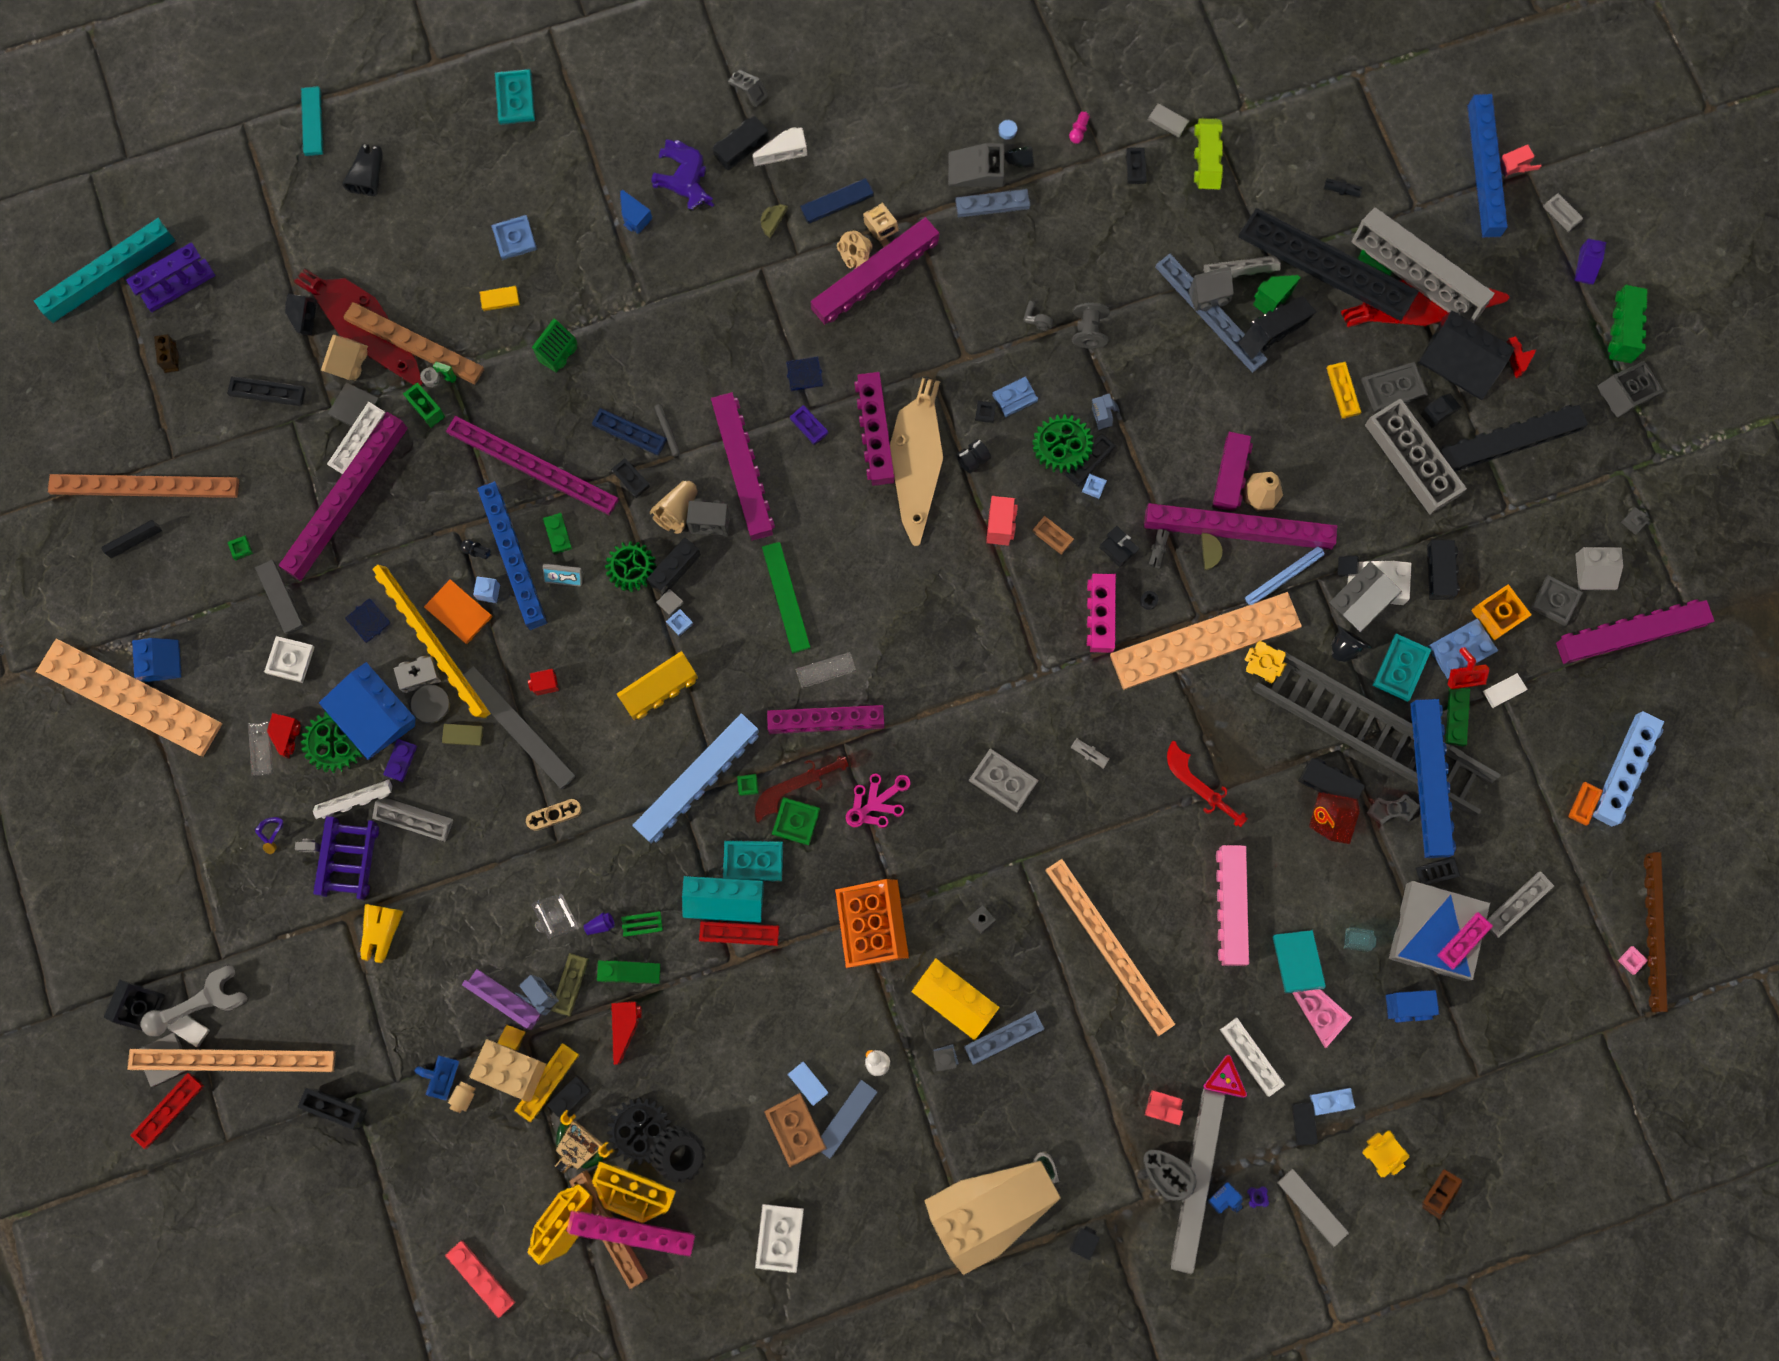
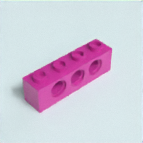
M1092 574L1091 580L1088 579L1087 591H1091V598L1087 599V609H1090V616H1087V628H1090V635H1087V646H1090V652L1113 653L1115 649L1116 574ZM1102 591L1105 593L1106 597L1099 598L1096 595V592ZM1103 610L1106 615L1104 617H1100L1097 615L1096 611ZM1102 628L1105 630L1106 634L1099 635L1097 634L1096 629Z

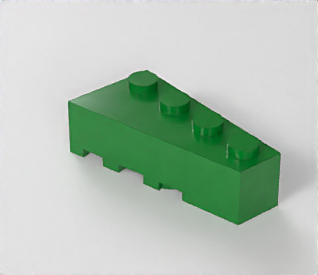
M1625 285L1615 296L1617 306L1613 312L1615 321L1610 331L1612 341L1609 343L1608 352H1610L1609 359L1632 363L1645 350L1646 344H1643L1642 340L1646 337V330L1642 329L1646 323V316L1643 313L1647 308V289Z

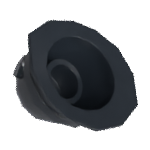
M1338 624V633L1331 643V653L1335 660L1346 662L1353 659L1364 649L1372 648L1365 640Z

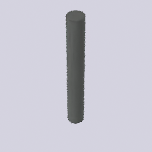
M658 404L654 408L674 457L680 455V451L662 405Z

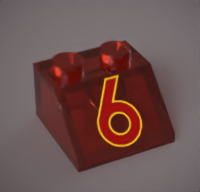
M1318 792L1309 827L1330 841L1350 844L1360 812L1358 800Z

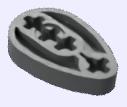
M1149 1150L1145 1153L1144 1163L1146 1171L1154 1186L1164 1197L1170 1200L1181 1201L1193 1194L1196 1188V1175L1187 1163L1163 1151ZM1151 1155H1153V1156H1156V1155H1157L1156 1160L1158 1161L1159 1164L1150 1163V1162H1151L1150 1156H1151ZM1166 1169H1172L1171 1174L1173 1176H1180V1183L1188 1184L1186 1186L1187 1192H1180L1181 1186L1178 1184L1173 1185L1174 1180L1172 1178H1165Z

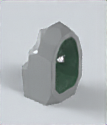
M1046 1152L1038 1153L1033 1162L1041 1161L1052 1182H1059L1051 1156Z

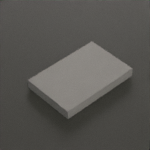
M991 748L969 779L972 784L1016 813L1039 781Z

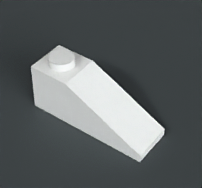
M802 127L790 128L782 132L753 154L754 166L807 156V147Z

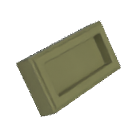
M444 724L442 743L482 746L484 727Z

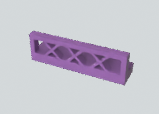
M476 969L469 981L465 980L462 986L526 1029L532 1030L542 1015L531 1004L478 969Z

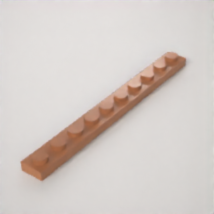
M50 474L48 493L52 495L238 498L239 479L232 477Z

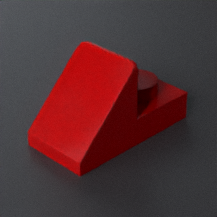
M1515 336L1509 338L1506 343L1515 348L1509 362L1515 377L1519 378L1526 371L1536 349L1522 353V345Z

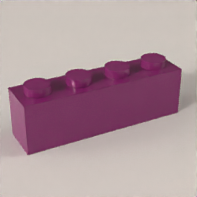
M1234 432L1228 433L1212 507L1234 512L1237 506L1241 505L1243 496L1240 495V490L1244 489L1246 478H1243L1244 471L1247 472L1250 462L1247 460V455L1251 454L1253 443H1250L1251 436Z

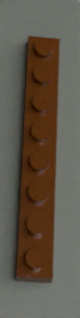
M1652 852L1646 854L1644 858V868L1646 869L1644 885L1647 888L1645 906L1648 908L1646 926L1649 930V936L1647 937V946L1649 948L1647 964L1650 968L1648 985L1651 988L1649 1006L1652 1012L1661 1013L1668 1012L1662 860L1660 852Z

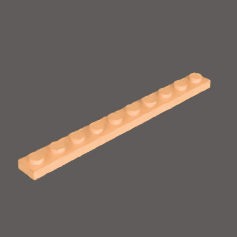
M1063 859L1047 868L1045 871L1156 1034L1160 1036L1173 1027L1175 1023Z
M130 1049L128 1070L334 1072L336 1052Z

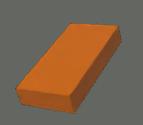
M1584 782L1568 817L1588 825L1603 790Z

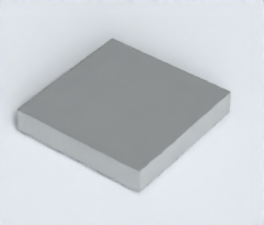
M175 1033L140 1048L183 1050ZM144 1070L150 1087L159 1085L186 1072L180 1070Z

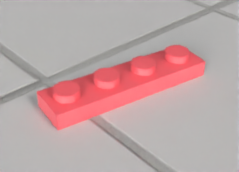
M463 1240L445 1255L498 1318L516 1303Z

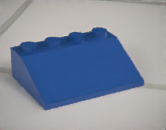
M367 662L348 674L319 702L320 706L367 760L415 727V717Z

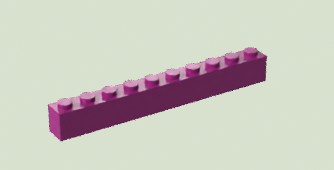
M386 412L278 565L285 572L300 581L303 579L408 428L402 420Z
M1150 503L1145 511L1144 528L1163 529L1199 535L1208 533L1216 537L1310 548L1320 547L1331 550L1334 547L1337 538V525Z

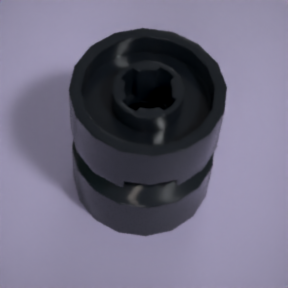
M979 439L970 443L969 449L964 448L956 454L958 462L969 474L978 469L979 464H984L991 459L989 450Z

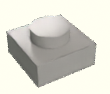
M302 839V842H295L296 851L320 853L321 845L315 843L314 839Z

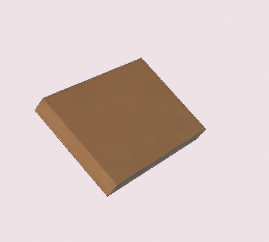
M801 1093L764 1111L789 1167H793L827 1149Z

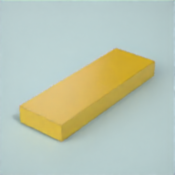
M1346 362L1328 365V375L1342 419L1360 415L1361 409Z

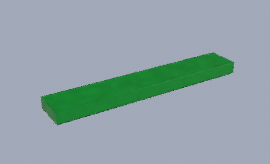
M777 542L762 546L791 652L794 654L809 650V641L781 544Z

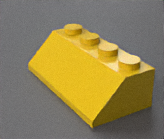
M681 651L618 692L617 696L633 720H640L652 708L657 709L664 704L663 701L667 698L677 696L680 693L679 690L685 686L688 688L695 684L698 677Z
M937 959L933 961L911 991L973 1040H976L1000 1008Z

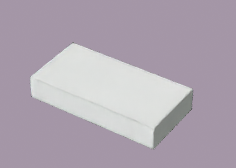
M1517 673L1484 690L1483 693L1491 707L1494 708L1525 692L1527 688Z
M188 1015L167 1027L195 1047L200 1046L210 1031Z

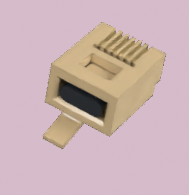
M883 203L863 214L864 223L874 238H877L883 247L887 246L889 241L886 237L899 231L895 218Z

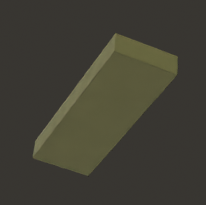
M569 953L556 993V998L559 1001L551 1008V1011L571 1017L589 961L588 958Z

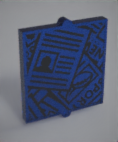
M818 357L786 362L787 378L790 382L791 391L823 386L822 369H820Z
M370 598L359 607L356 606L355 610L345 618L366 643L376 635H380L381 631L391 624Z

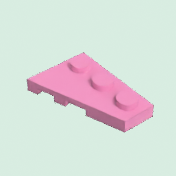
M1320 989L1293 993L1322 1044L1327 1048L1352 1017Z

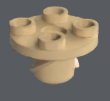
M848 231L842 235L837 243V249L848 268H857L869 259L872 243L858 231Z

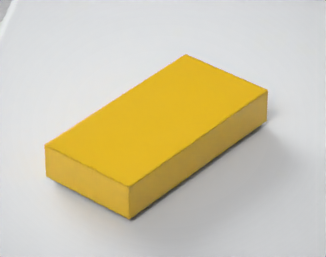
M516 286L480 292L483 311L520 305Z

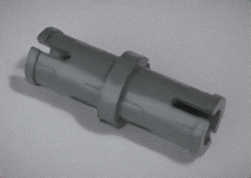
M1158 529L1148 564L1153 568L1156 561V569L1161 567L1163 553H1166L1167 548L1165 546L1170 534L1169 531L1165 530L1163 537H1161L1163 529Z

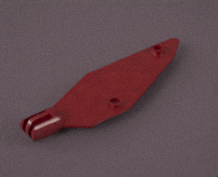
M304 268V273H300L299 279L296 278L294 283L317 299L318 304L339 336L368 346V357L412 385L418 382L422 386L421 375L412 353L344 319V315L354 302L390 320L377 299L345 278L323 280Z

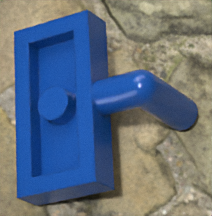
M439 1055L434 1071L420 1066L415 1068L416 1074L431 1079L426 1092L427 1096L447 1101L459 1064L458 1060Z

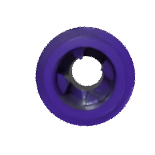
M603 912L587 924H584V930L588 936L611 931V928L615 927L613 917L609 912Z

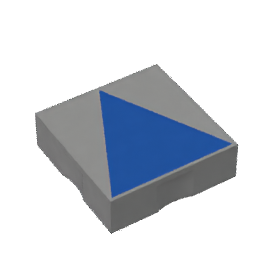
M1415 881L1406 883L1400 909V922L1394 934L1389 959L1414 967L1428 968L1438 974L1462 981L1473 980L1482 939L1455 969H1451L1437 955L1475 913L1479 912L1487 919L1490 903Z

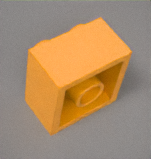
M1509 584L1471 610L1494 641L1531 616V613Z

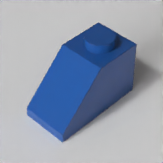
M621 190L620 197L624 226L632 232L634 230L639 234L652 220L651 211L624 190Z

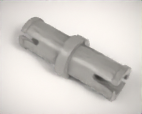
M1076 738L1071 746V749L1085 756L1084 759L1093 761L1103 769L1110 760V758L1095 750L1094 746L1090 747L1079 740V738Z

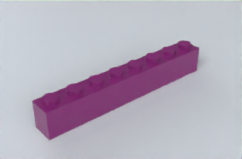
M926 217L810 301L812 311L824 325L828 322H833L840 313L848 311L856 301L863 300L871 290L875 291L886 279L890 280L897 271L905 269L913 259L920 258L928 248L932 249L939 241V232Z
M732 392L711 398L751 541L773 535L772 529L775 528L773 518H769L767 514L770 508L768 501L763 500L762 494H765L763 483H758L757 477L760 476L758 466H754L752 462L755 459L753 449H749L747 445L750 439L748 432L743 431L742 426L745 425L743 415L738 414L737 409H740L738 397L734 398Z
M1696 599L1687 602L1686 606L1681 607V604L1671 606L1669 610L1664 612L1663 609L1651 612L1649 616H1645V614L1634 616V620L1627 621V618L1621 619L1609 626V623L1598 626V629L1591 631V628L1579 631L1580 634L1573 635V633L1561 636L1562 639L1556 645L1563 664L1702 628L1715 621L1707 600L1699 602Z

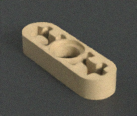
M569 799L530 813L526 818V825L534 831L578 817L582 812V806L577 800ZM570 804L577 806V808L575 809V813L567 811L564 812L566 816L563 817V811L560 809V807H563L564 810H567L570 808ZM558 810V819L550 820V811ZM543 813L548 823H545L544 820L538 822V826L531 824L533 817L537 819L544 818L542 816Z

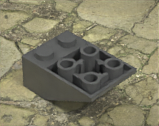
M984 143L949 152L948 186H1003L1004 143Z

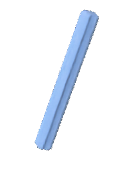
M1316 547L1245 597L1247 604L1253 605L1319 560L1325 554L1323 549Z

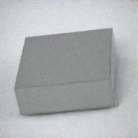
M669 589L656 603L671 616L684 602Z

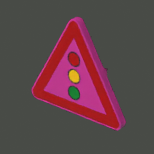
M1226 1055L1204 1084V1089L1244 1098L1247 1093L1231 1056Z

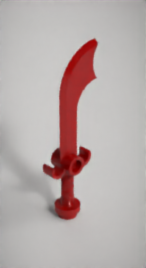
M1172 741L1167 752V761L1172 773L1208 801L1212 809L1207 810L1204 808L1203 811L1210 814L1214 811L1215 807H1218L1235 820L1234 825L1236 827H1242L1248 819L1245 817L1246 814L1244 812L1241 815L1237 814L1236 811L1221 800L1227 795V789L1223 786L1221 787V790L1224 791V795L1221 796L1196 778L1188 767V760L1191 754L1181 751L1176 741Z

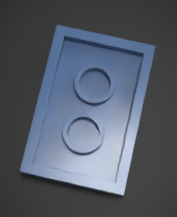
M1478 618L1428 646L1429 649H1432L1431 654L1447 679H1449L1451 669L1467 667L1468 662L1459 652L1461 648L1465 647L1476 659V663L1498 651Z

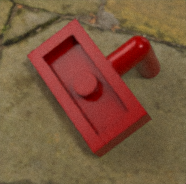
M1465 647L1461 648L1459 652L1468 662L1467 667L1451 669L1448 680L1449 688L1457 689L1485 685L1489 667L1486 664L1475 666L1476 659Z

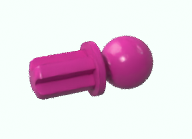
M1080 112L1076 123L1073 124L1074 129L1069 134L1071 142L1075 144L1083 140V133L1087 130L1086 125L1090 117L1087 112Z

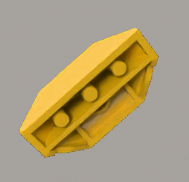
M599 1162L592 1180L605 1209L641 1223L669 1211L676 1192L657 1181L603 1162Z
M578 1184L559 1192L535 1224L528 1254L539 1265H543L566 1254L579 1237L567 1232L571 1210L592 1214V1195L581 1185Z

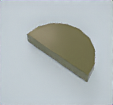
M779 204V206L768 207L763 212L761 226L765 235L771 238L788 210V206Z
M1202 533L1205 571L1212 569L1219 563L1223 550L1221 543L1216 537L1208 533Z

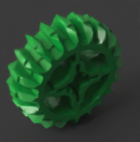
M629 541L628 546L622 542V548L619 549L618 546H615L616 552H609L612 558H606V561L609 563L605 565L606 570H609L606 572V575L611 577L609 581L615 583L616 588L621 586L622 591H625L627 587L630 592H633V587L640 591V585L647 587L645 581L654 571L652 569L657 568V565L653 563L656 559L654 556H651L652 551L647 550L646 545L640 548L639 542L635 546H633L632 541ZM630 554L628 558L621 559L623 556ZM638 555L646 560V567H642L638 563ZM630 564H634L635 567L632 569H628L627 566ZM617 566L624 570V579L617 575ZM641 574L639 577L632 579L634 575Z

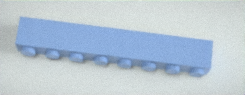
M741 713L632 826L650 843L653 841L658 842L664 835L662 832L667 827L671 828L677 822L676 818L681 813L685 814L690 809V803L694 799L698 800L705 793L703 790L708 785L712 786L717 781V775L721 771L725 772L732 765L730 762L735 757L739 758L745 752L744 747L748 743L752 744L759 737L757 735L759 733L758 728Z

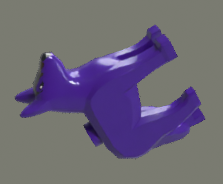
M666 139L665 148L660 149L659 158L669 157L681 165L673 176L654 172L651 179L653 188L664 187L678 195L689 198V211H693L704 204L714 206L711 201L713 198L706 194L699 185L700 177H704L706 172V166H703V157L700 152L678 140L671 141Z

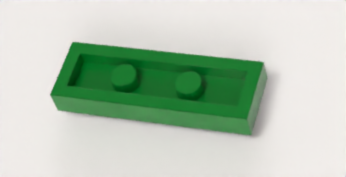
M1449 688L1446 727L1447 744L1467 745L1469 688Z

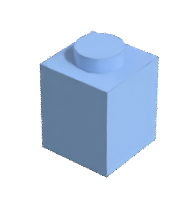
M477 576L473 595L478 601L497 603L500 584L496 579Z

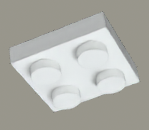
M276 636L264 673L303 683L315 647L310 644Z

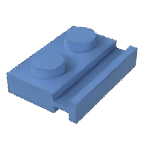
M1026 377L993 392V397L1003 412L1004 417L1038 402V398L1035 396Z

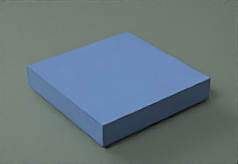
M527 215L492 225L502 260L537 250Z

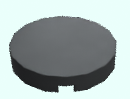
M426 685L414 693L411 700V709L416 718L424 723H436L447 715L451 703L448 694L442 688L436 685Z

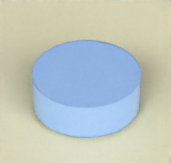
M1011 120L1001 122L999 126L1000 136L1004 139L1015 137L1017 132L1016 124Z

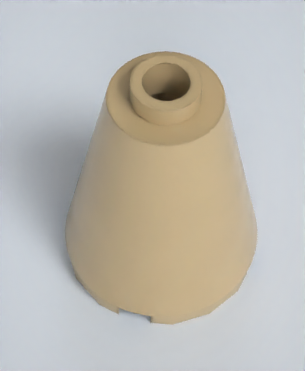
M682 481L652 507L650 514H654L653 520L667 531L673 529L676 530L674 533H681L687 522L689 501H694L698 492L696 485L691 481Z

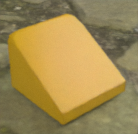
M506 1025L497 1044L518 1051L526 1031Z

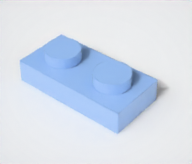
M1351 1088L1310 1095L1315 1115L1355 1109Z

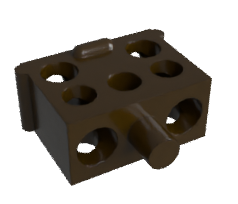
M169 334L154 336L157 364L164 370V373L179 371V353L176 341Z

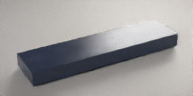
M865 178L800 206L809 224L874 196V193Z
M601 408L592 422V426L657 456L660 455L667 441L665 437Z

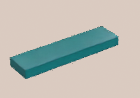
M320 87L301 88L303 153L305 156L323 155Z

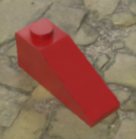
M637 1002L612 1003L614 1065L621 1064L639 1024V1018H642V1008L638 1006Z

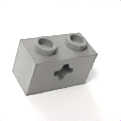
M421 656L417 658V661L411 663L402 662L398 667L393 668L399 690L403 693L441 682L436 662L431 656Z

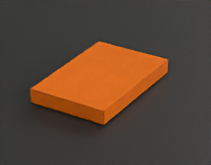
M449 580L424 606L426 610L465 644H468L493 617L452 580Z

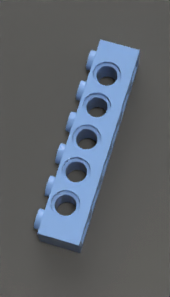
M1644 711L1635 715L1602 789L1603 793L1592 817L1610 826L1621 824L1626 817L1624 812L1634 799L1632 794L1641 783L1639 778L1648 767L1649 762L1647 760L1649 755L1651 756L1656 749V745H1654L1656 739L1660 738L1664 729L1662 726L1664 721ZM1642 732L1646 734L1647 740L1643 739ZM1634 749L1639 751V757L1635 755ZM1627 766L1631 767L1632 774L1627 771ZM1619 782L1624 785V791L1619 788ZM1612 799L1616 801L1617 808L1612 806Z

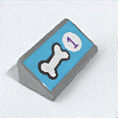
M543 564V575L546 583L582 586L584 573L581 568Z

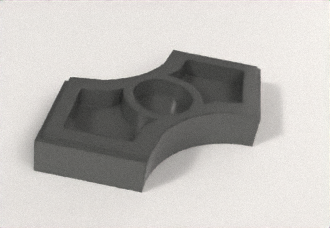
M1406 794L1395 801H1386L1378 797L1366 814L1381 825L1391 818H1402L1409 822L1420 808V804Z

